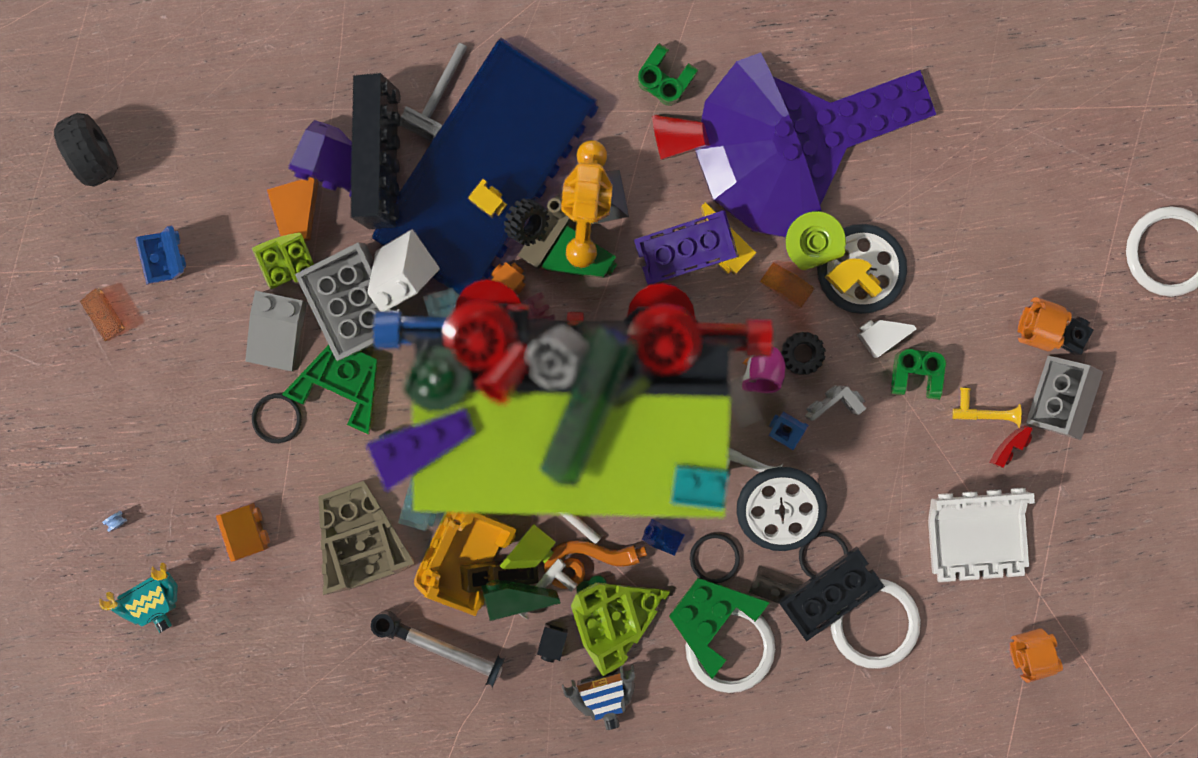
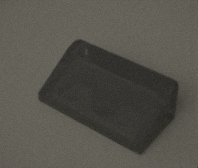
M759 565L749 593L779 604V600L801 586L803 582Z

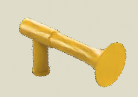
M960 388V409H952V419L1008 420L1014 422L1020 428L1022 417L1020 403L1015 409L1007 411L970 409L971 388Z

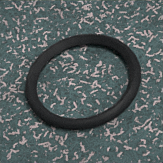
M274 393L261 398L252 412V425L256 434L269 443L280 444L291 440L299 431L302 423V415L297 403L282 394ZM274 398L289 402L297 415V422L293 431L288 436L280 439H273L264 435L256 421L260 406Z
M822 531L815 537L826 536L833 538L841 545L844 555L848 553L845 542L834 533ZM806 544L799 550V562L805 574L812 578L815 575L808 570L804 562V551L808 545Z
M716 533L707 534L693 545L690 552V564L698 578L716 584L723 583L734 576L738 570L740 554L736 544L729 537ZM713 538L722 539L729 543L735 554V564L730 573L717 579L704 576L695 565L697 548L704 541Z

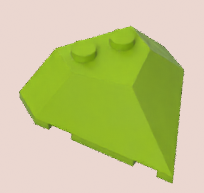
M595 583L575 595L571 608L583 646L603 676L624 665L628 658V651L634 643H638L658 612L656 611L657 606L663 598L666 599L669 595V590Z

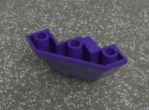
M314 120L306 128L288 169L295 172L294 177L306 181L309 180V177L315 178L323 183L322 187L336 191L337 187L350 192L349 197H351L352 141L339 128Z

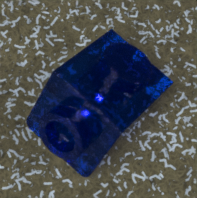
M651 519L644 530L642 540L654 548L675 556L685 534L661 524L657 520Z

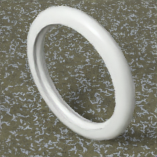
M1170 206L1148 212L1138 220L1128 237L1126 256L1130 271L1140 285L1155 294L1173 297L1187 294L1198 288V271L1192 278L1183 283L1174 285L1162 284L1146 274L1138 257V246L1143 233L1157 221L1169 218L1180 219L1189 223L1198 232L1197 214L1184 208Z
M884 579L880 580L885 587L879 591L896 597L903 604L908 615V632L899 648L888 655L880 657L863 655L853 649L848 643L842 627L843 616L831 624L832 637L838 650L848 660L865 668L881 669L902 661L910 654L920 634L921 619L914 599L904 588Z
M737 607L731 615L748 619L756 626L763 639V656L759 666L752 674L737 681H725L716 677L711 679L687 642L685 645L686 658L696 678L707 687L719 692L735 693L754 687L767 675L774 662L775 638L767 621L760 615L755 622Z

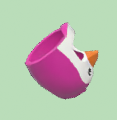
M773 347L771 357H749L742 362V364L747 366L742 380V390L747 392L774 393L781 389L784 382L785 362L784 357L777 348ZM756 379L755 383L749 382L750 380Z

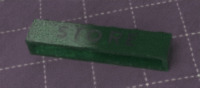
M598 327L539 469L557 485H578L636 349L637 343L617 329Z

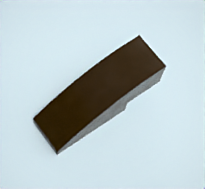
M504 560L460 566L462 590L468 593L482 591L481 586L486 585L491 580H507L527 585L539 582L538 565L533 568L503 569L500 565Z

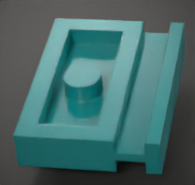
M676 464L671 504L723 510L729 476L728 471Z

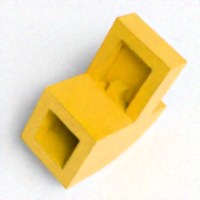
M862 259L845 260L835 266L825 276L841 294L845 293L855 282L871 298L876 297L882 291L879 287L880 281L873 274L870 273L868 275L866 273L872 265Z

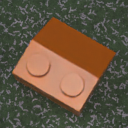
M254 503L216 516L230 562L269 548V535L266 530H263L260 522L263 519L259 507H255Z

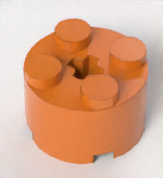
M1038 297L1032 298L1030 301L1034 303L1030 308L1025 307L1019 320L1017 332L1021 333L1022 338H1018V341L1047 352L1054 348L1060 349L1064 342L1063 333L1072 318L1071 312H1068L1066 307Z
M1038 628L1011 637L1014 642L1010 643L1011 657L1015 668H1021L1024 673L1020 677L1026 683L1054 676L1063 670L1062 662L1057 657L1055 650L1057 648V641L1053 634L1048 635L1045 630Z

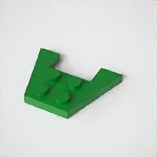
M328 344L282 395L305 405L314 384H317L354 401L357 404L347 425L369 435L378 359L359 351L337 361Z
M697 577L669 614V617L711 679H713L726 662V659L708 646L710 641L736 607L756 622L770 602Z

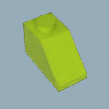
M533 524L500 567L503 569L533 568L541 561L546 563L554 553L550 549L556 542Z

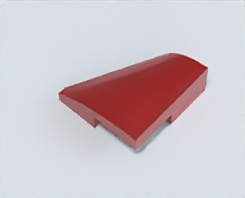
M660 115L652 116L661 160L710 146L703 122Z

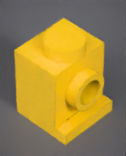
M482 179L468 199L493 218L496 214L500 216L507 207V204L501 199L503 194L493 186L489 189L486 188L488 183Z

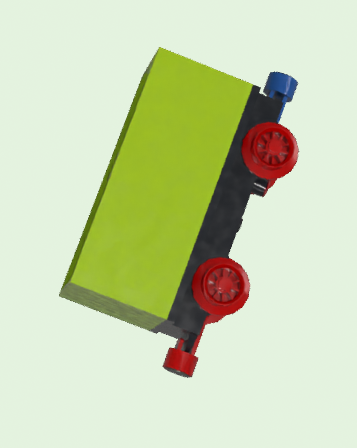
M490 279L476 281L466 287L457 298L455 310L450 317H403L402 312L376 311L373 319V343L376 349H401L402 344H414L415 360L424 348L441 347L450 349L455 353L459 361L467 365L470 373L469 389L462 401L456 406L445 411L433 412L421 409L412 402V426L466 407L475 429L471 436L413 474V511L725 518L726 495L723 510L671 504L676 464L727 471L731 388L729 384L730 351L745 352L746 357H771L774 343L772 320L746 319V324L698 322L695 318L693 303L687 294L678 287L665 283L648 285L637 292L629 303L627 316L623 321H584V313L575 311L567 312L566 320L529 319V307L521 304L514 290L503 282ZM557 326H564L576 332L589 344V360L610 341L620 339L638 350L639 357L653 373L651 385L620 409H612L605 398L606 393L620 381L615 368L600 379H593L584 370L567 386L554 389L545 387L537 382L530 372L532 368L529 364L527 371L520 379L506 405L497 404L484 396L477 387V381L491 369L512 344H521L529 350L534 342ZM624 351L620 354V359L624 356ZM638 370L634 373L633 379L636 378ZM582 379H586V386L592 385V387L585 388L584 390L588 397L578 390ZM582 382V384H581V387H580V388H581L582 390H583V387H584V385H585V382ZM575 400L579 401L582 406L578 417H573L570 413L571 403ZM577 403L572 406V412L576 415L580 410ZM565 419L566 423L574 429L573 431H571L565 425L564 428L562 427ZM559 434H562V435H561V437L559 438L558 442H561V440H562L563 438H567V439H568V444H567V447H566L565 449H562L563 446H565V444H566V441H565V440L563 441V443H562L561 445H558L557 442H556L557 437H558Z

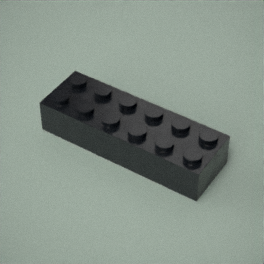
M381 73L353 75L351 218L369 230L396 228V220L399 219L397 196H399L400 189L397 182V173L400 171V164L397 159V150L400 148V139L397 135L398 126H400L398 103H400L401 95L399 89Z

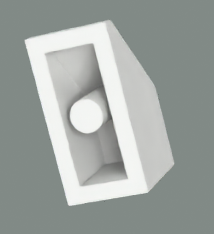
M871 319L860 327L862 332L857 334V336L873 358H878L915 331L916 327L910 324L883 320L873 322Z

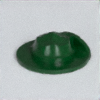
M441 347L424 348L417 356L407 375L403 387L404 393L421 409L433 412L445 411L456 406L465 397L470 385V373L467 365L459 361L452 350Z

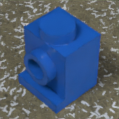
M783 412L780 416L775 415L769 425L772 430L768 436L794 450L809 425ZM784 425H788L792 430H785Z

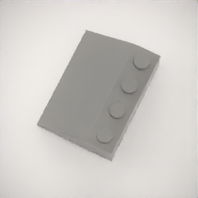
M358 242L295 274L337 361L374 345L373 319L376 311L380 310L367 293L374 260L366 243ZM395 305L386 311H398Z

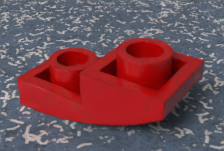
M1021 426L1013 431L1000 444L989 463L1004 468L1005 464L1008 465L1013 458V448L1023 450L1024 447L1030 444L1032 434L1030 433L1033 428Z

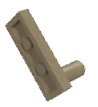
M558 196L549 200L547 204V211L549 212L547 215H549L550 220L546 221L549 223V226L544 228L546 231L545 235H540L542 238L540 241L535 239L536 244L524 245L518 255L538 269L541 268L572 220L561 210L562 198Z

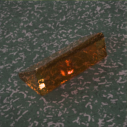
M95 288L80 300V303L105 342L126 329L101 289Z

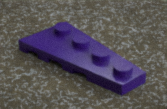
M462 407L369 441L366 446L387 492L471 436L475 429L466 407Z

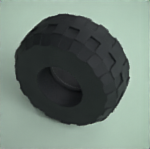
M75 113L56 124L53 130L56 145L67 166L82 184L95 187L114 177L118 170L116 157L107 138L93 118L85 113Z

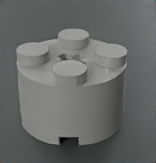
M557 326L530 346L527 352V363L530 362L532 368L530 372L535 380L545 387L554 389L556 387H565L586 369L589 361L590 346L576 332L564 326Z

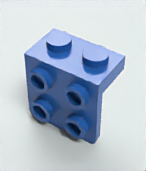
M172 225L167 226L161 233L135 238L146 285L175 280L184 272L186 261L178 248L180 236L178 231H174Z

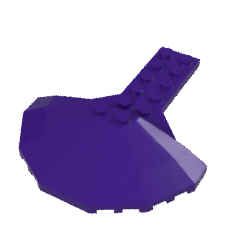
M760 52L736 61L705 100L701 122L705 125L710 146L696 150L695 153L715 203L722 206L752 232L786 238L789 227L798 217L808 212H822L820 205L847 148L931 118L937 114L920 70L830 103L773 77Z

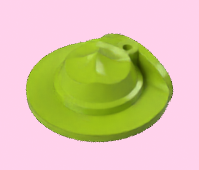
M817 211L805 213L798 217L788 229L786 235L787 253L801 270H808L841 258L845 254L846 235L844 229L836 218L827 213Z

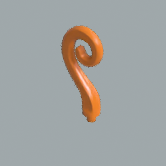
M568 541L552 550L554 553L544 564V572L546 573L558 558L561 559L572 553L585 554L612 566L626 567L640 563L639 558L647 556V552L644 546L635 549V546L632 545L619 550H611L586 541ZM577 558L566 559L564 561L565 567L575 570L574 576L570 579L577 584L581 583L585 576L584 564ZM556 578L551 582L555 587L568 589Z

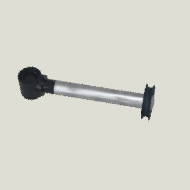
M382 611L371 621V631L377 637H389L393 640L395 637H398L489 676L486 685L489 684L492 688L496 679L501 675L505 658H500L499 654L495 663L401 624L402 620L397 618L391 611ZM381 618L389 621L390 627L388 630L380 627L379 621Z

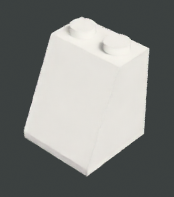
M413 229L375 252L367 293L380 311H386L418 293L440 269Z

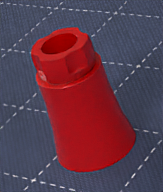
M512 344L491 369L477 381V387L481 393L497 404H508L514 389L530 362L527 363L528 349L521 344Z

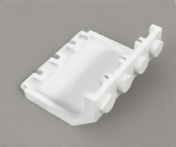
M1012 488L1011 493L1002 494L1001 490H987V495H977V492H963V497H953V493L938 494L937 499H931L928 518L932 573L937 574L938 582L956 581L955 572H958L960 581L978 580L980 578L979 570H982L983 579L1003 578V569L1006 570L1007 577L1025 576L1024 567H1029L1025 513L1027 504L1035 503L1034 493L1026 492V488Z

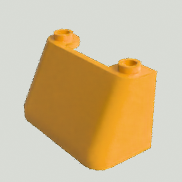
M445 512L416 572L414 579L415 587L430 600L476 616L478 610L484 605L483 592L468 593L462 590L460 566L492 562L499 547L506 548L513 543L517 529L486 513Z

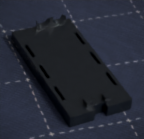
M857 546L778 601L806 642L885 587L873 569L867 570L865 566L869 563Z

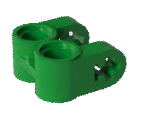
M658 43L638 73V85L643 91L649 92L658 98L662 104L671 106L679 101L699 70L688 63L678 79L669 77L658 68L669 49ZM647 73H652L656 76V81L652 84L646 83L643 76ZM671 86L675 89L676 94L673 97H667L664 95L663 89Z
M913 349L899 351L894 357L891 394H905L908 373L928 376L926 398L940 400L946 368L944 356L937 352ZM907 354L913 359V364L909 368L903 364V357ZM931 357L936 360L937 364L936 368L932 371L927 368L926 364L927 360Z

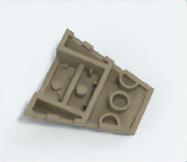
M365 481L319 496L323 595L351 590L395 575L415 564Z

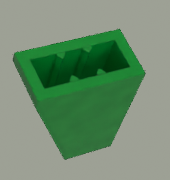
M567 226L542 266L544 270L550 272L604 278L606 274L611 276L617 263L614 262L616 259L615 255L595 244L597 255L594 262L584 268L573 266L566 257V248L568 243L575 238L576 231Z

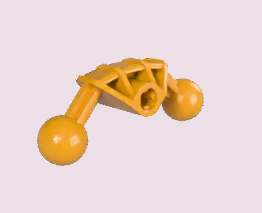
M589 140L580 145L577 150V161L579 164L564 180L561 210L570 219L577 221L576 235L567 245L566 257L573 266L579 268L591 265L596 259L597 249L593 241L590 240L591 223L598 222L610 215L613 185L603 169L607 160V151L603 144L595 140Z

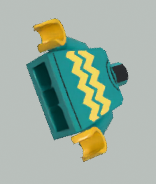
M161 563V571L156 570L152 566L151 577L117 597L118 600L114 599L112 592H107L106 597L109 601H103L100 598V607L103 610H111L135 625L139 624L141 627L153 621L159 633L173 626L166 613L176 608L178 584L170 573L166 572L167 565Z

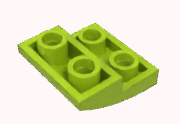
M300 232L277 237L252 247L266 283L271 290L291 279L297 283L298 280L295 274L314 265Z

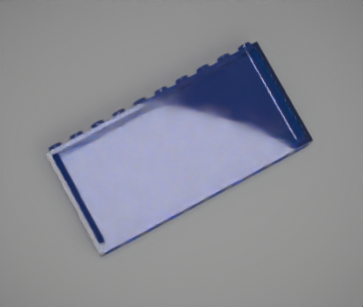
M500 38L400 190L399 196H397L399 219L396 220V228L375 229L372 239L384 246L413 229L440 268L432 278L459 295L472 283L481 281L484 277L489 279L495 269L493 266L497 257L502 259L508 250L506 244L510 237L504 230L507 227L504 225V221L508 220L505 217L506 214L511 213L509 208L511 206L515 208V202H521V199L527 200L528 198L534 201L536 197L540 199L547 189L545 183L549 177L553 179L560 169L558 163L562 157L566 159L573 149L571 143L575 137L579 139L586 129L584 123L587 118L592 119L598 111V100L505 39ZM482 179L488 183L486 188L489 189L493 186L503 194L501 199L507 204V207L500 216L496 214L493 218L468 199Z

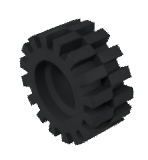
M528 198L527 200L521 199V202H515V208L513 206L509 208L511 213H507L505 216L508 220L504 221V225L507 226L504 230L510 238L522 245L530 246V244H536L535 239L538 241L542 239L541 234L545 235L546 231L544 228L549 226V223L546 221L550 220V217L547 215L549 212L542 205ZM529 218L527 225L524 227L525 222Z
M798 332L789 336L785 343H783L781 351L785 367L792 371V373L799 375H808L816 372L823 365V360L826 358L824 356L826 349L823 347L824 343L822 340H819L817 335H813L810 332ZM800 344H806L812 350V357L806 363L797 361L794 356L795 348Z

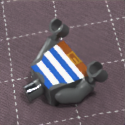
M631 665V670L624 671L623 666H620V669L611 671L604 676L600 674L577 681V686L575 681L571 680V687L566 688L564 684L561 685L564 696L569 698L572 704L585 716H591L593 721L603 718L606 730L616 729L620 727L617 714L625 712V706L631 703L635 690L634 665Z

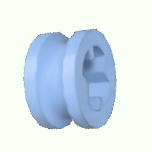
M122 511L113 514L102 522L103 525L108 526V532L117 529L128 521L126 518H122Z

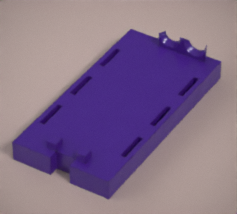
M725 210L634 239L639 258L644 257L646 266L642 267L647 285L739 257ZM705 219H708V220H709V221H706V222L697 224V222H699V221H702V220H705ZM686 226L684 229L675 231V229ZM662 233L664 234L663 236H660V237H657V238H654V239H653V236H656V235H659V234H662ZM720 258V260L712 263L708 262ZM696 265H697L696 268L686 270V268L693 267V266H696ZM674 272H675L674 275H670V276L664 277V275L671 274V273H674Z

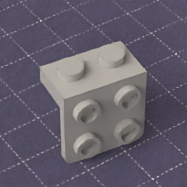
M835 385L825 393L827 397L823 401H815L806 409L808 413L805 417L808 420L814 421L839 399L852 414L860 415L866 410L863 405L865 400L857 391L850 390L848 386Z

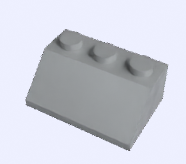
M1047 356L1026 423L1081 440L1103 371L1090 365Z

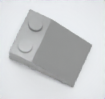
M255 290L250 312L245 361L293 372L308 302Z

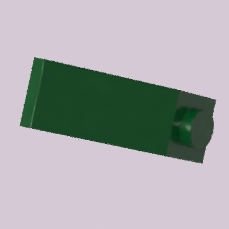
M491 580L486 585L481 586L490 621L561 604L557 591L507 580Z

